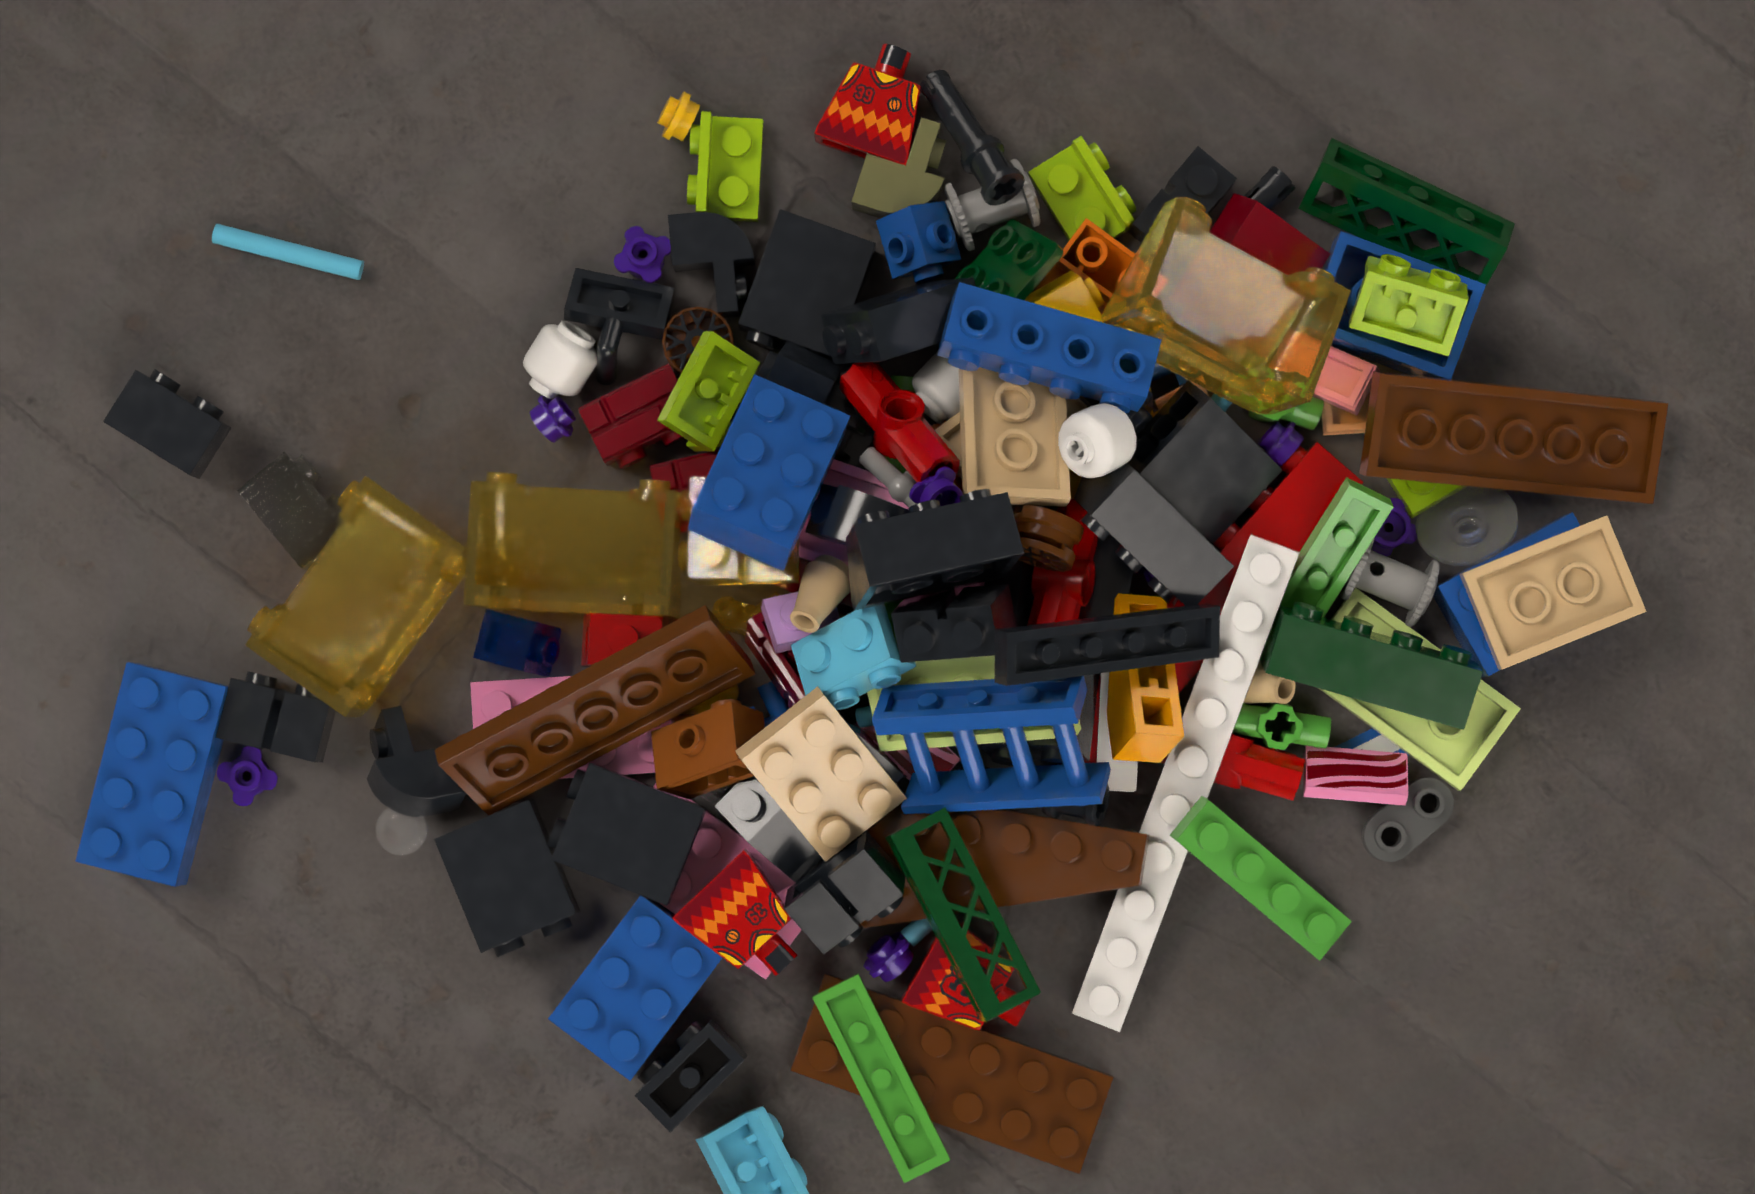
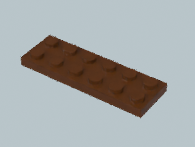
M1373 371L1359 474L1369 477L1653 504L1669 403Z
M704 605L435 749L437 762L470 798L490 816L756 673L748 655L710 609Z
M825 973L818 993L844 981V979ZM866 988L932 1122L1080 1174L1114 1078L1112 1075L984 1029H980V1031L971 1029L908 1006L901 1002L900 999ZM814 1002L790 1071L860 1095Z

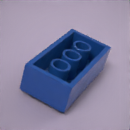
M126 662L75 862L174 887L187 885L224 742L223 739L215 737L229 685L140 663Z

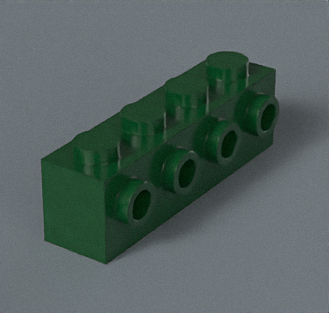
M1294 602L1293 608L1280 605L1261 660L1265 673L1464 730L1483 673L1479 665L1471 660L1473 655L1471 652L1447 644H1443L1441 651L1421 646L1422 638L1399 630H1393L1391 637L1372 632L1373 624L1351 616H1344L1342 623L1323 617L1324 610L1302 602Z

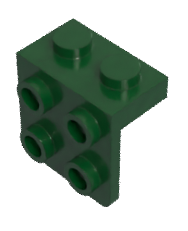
M1011 218L1005 226L993 233L986 248L972 264L959 272L956 279L974 277L976 287L1025 300L1063 255V249L1051 239Z

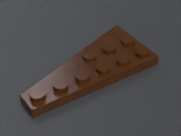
M902 803L867 829L869 834L899 868L900 866L885 837L930 815L928 813L903 814ZM1002 809L948 812L997 908L1142 885L1150 834L1092 826L1079 822ZM940 822L914 835L923 855L940 861L944 860L949 840ZM954 851L950 864L962 867ZM929 864L937 880L941 867ZM948 870L942 891L948 902L967 908L973 886L968 876ZM906 877L901 904L886 917L880 918L876 915L868 922L864 920L860 923L863 929L927 919ZM978 898L974 910H985ZM952 910L954 915L961 914V912Z

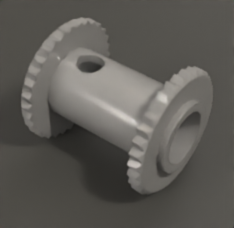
M1012 159L1009 163L1012 168H1017L1021 171L1025 183L1021 191L1004 204L995 206L985 203L980 193L982 187L957 196L952 184H945V204L949 218L958 239L961 238L966 250L972 251L975 249L971 234L1009 221L1011 218L1014 219L1027 214L1032 226H1039L1041 222L1038 211L1040 209L1039 202L1028 173L1023 170L1022 165L1017 159Z
M1373 539L1341 589L1340 596L1342 599L1348 600L1354 588H1357L1408 609L1405 624L1412 627L1418 622L1421 615L1425 613L1432 600L1438 583L1437 577L1440 564L1433 559L1425 572H1422L1372 551Z

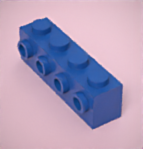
M959 282L952 297L937 356L948 358L950 365L962 370L976 371L980 367L998 372L999 378L1008 383L1027 385L1030 381L1049 387V391L1052 394L1061 398L1078 399L1080 396L1100 401L1099 404L1106 403L1117 406L1123 412L1129 413L1130 410L1138 412L1147 399L1162 339Z

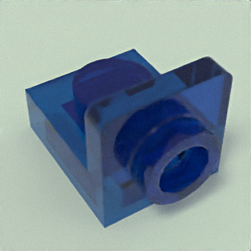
M486 609L473 658L548 677L553 664L559 656L561 628Z

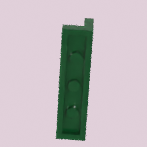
M1331 138L1319 167L1298 208L1364 240L1486 284V286L1508 248L1515 223L1334 138ZM1325 182L1342 190L1348 203L1332 207L1315 199L1322 183ZM1379 207L1390 213L1394 225L1377 228L1367 222L1363 211ZM1426 229L1435 233L1440 246L1424 250L1413 244L1409 232ZM1471 250L1488 258L1478 275L1459 266L1455 254Z
M946 807L885 837L979 1021L987 1022L1040 994L1041 991ZM939 822L949 840L943 861L923 855L914 837L917 833ZM954 851L962 867L950 864ZM929 864L941 867L937 880ZM948 870L968 876L973 890L967 908L947 901L942 888ZM978 898L987 914L974 910ZM952 910L965 914L961 926ZM972 916L991 922L996 930L997 936L991 954L971 948L966 934ZM1002 944L1011 960L998 957ZM976 956L989 960L985 973ZM996 963L1015 968L1025 989L1000 1002L990 984Z

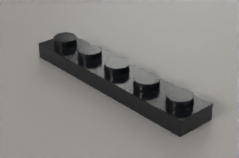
M1205 603L995 629V683L1010 686L1218 658L1220 606Z

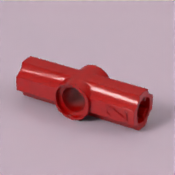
M853 363L851 368L841 376L839 389L875 431L873 444L876 450L886 457L898 459L916 482H922L927 477L935 476L937 470L941 467H949L955 474H958L960 460L924 418L925 404L922 398L911 391L901 390L879 363Z
M1070 499L1066 507L1058 506L1056 511L1073 518L1084 528L1079 544L1074 545L1072 549L1076 555L1073 567L1070 571L1060 572L1034 566L1031 584L1034 601L1027 626L1076 620L1079 617L1081 606L1085 607L1091 599L1096 575L1093 558L1099 537L1081 521L1088 512L1074 499Z
M1232 734L1214 783L1236 789L1244 786L1293 801L1301 781L1306 759L1296 754L1255 744L1254 739ZM1168 755L1160 763L1165 764Z

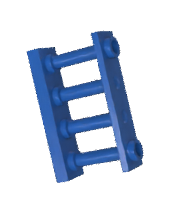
M1084 676L1010 686L995 683V679L892 685L883 688L872 717L876 734L903 735L915 771L911 775L905 793L907 799L901 805L903 814H932L946 807L948 812L1102 804L1111 772L1109 762H1084L1073 725L1079 722L1088 691ZM1052 726L1063 764L1035 766L1023 727ZM1002 729L1013 767L985 769L973 730ZM952 732L964 770L936 771L924 733Z

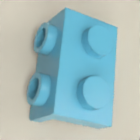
M884 604L855 610L791 644L805 696L818 686L836 710L854 706L860 701L859 696L872 689H882L895 685L901 680L902 674L916 667L915 662L901 663L898 647Z
M763 1106L745 1111L695 1139L723 1194H809L806 1188L807 1177L803 1168L795 1159L790 1157L782 1142L784 1134L780 1123L774 1115L767 1113Z

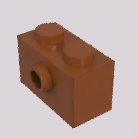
M719 700L712 703L711 709L696 715L685 714L676 716L671 719V724L651 731L657 790L692 799L753 777L754 775L741 761L735 751L765 728L763 712L743 706L739 700Z

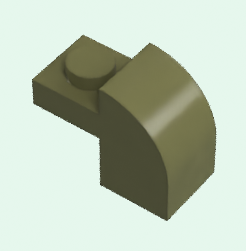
M921 117L906 166L867 154L851 201L852 210L883 218L910 205L936 202L943 190L945 178L927 173L929 167L939 168L947 140L938 138L941 123Z

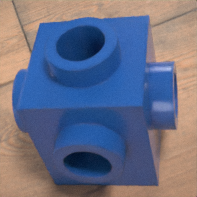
M945 201L910 205L876 220L892 279L913 276L916 284L931 281L944 276L942 267L961 260L955 232L951 225Z

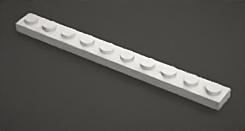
M1253 534L1248 539L1220 615L1219 657L1203 660L1182 716L1184 737L1168 754L1139 832L1150 834L1142 885L1118 889L1072 1011L1074 1015L1118 1032L1122 1029L1188 853L1184 847L1169 835L1201 796L1208 799L1300 554L1299 551Z

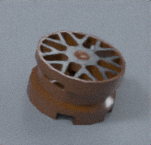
M703 307L684 309L673 316L665 327L662 339L664 355L674 371L679 375L684 370L703 332L713 331L735 346L731 328L725 319L712 309Z
M1023 505L1020 512L1021 508L1016 506L1013 514L1024 551L1019 561L1051 571H1070L1076 557L1072 549L1074 545L1079 544L1084 532L1083 526L1073 518L1047 508Z

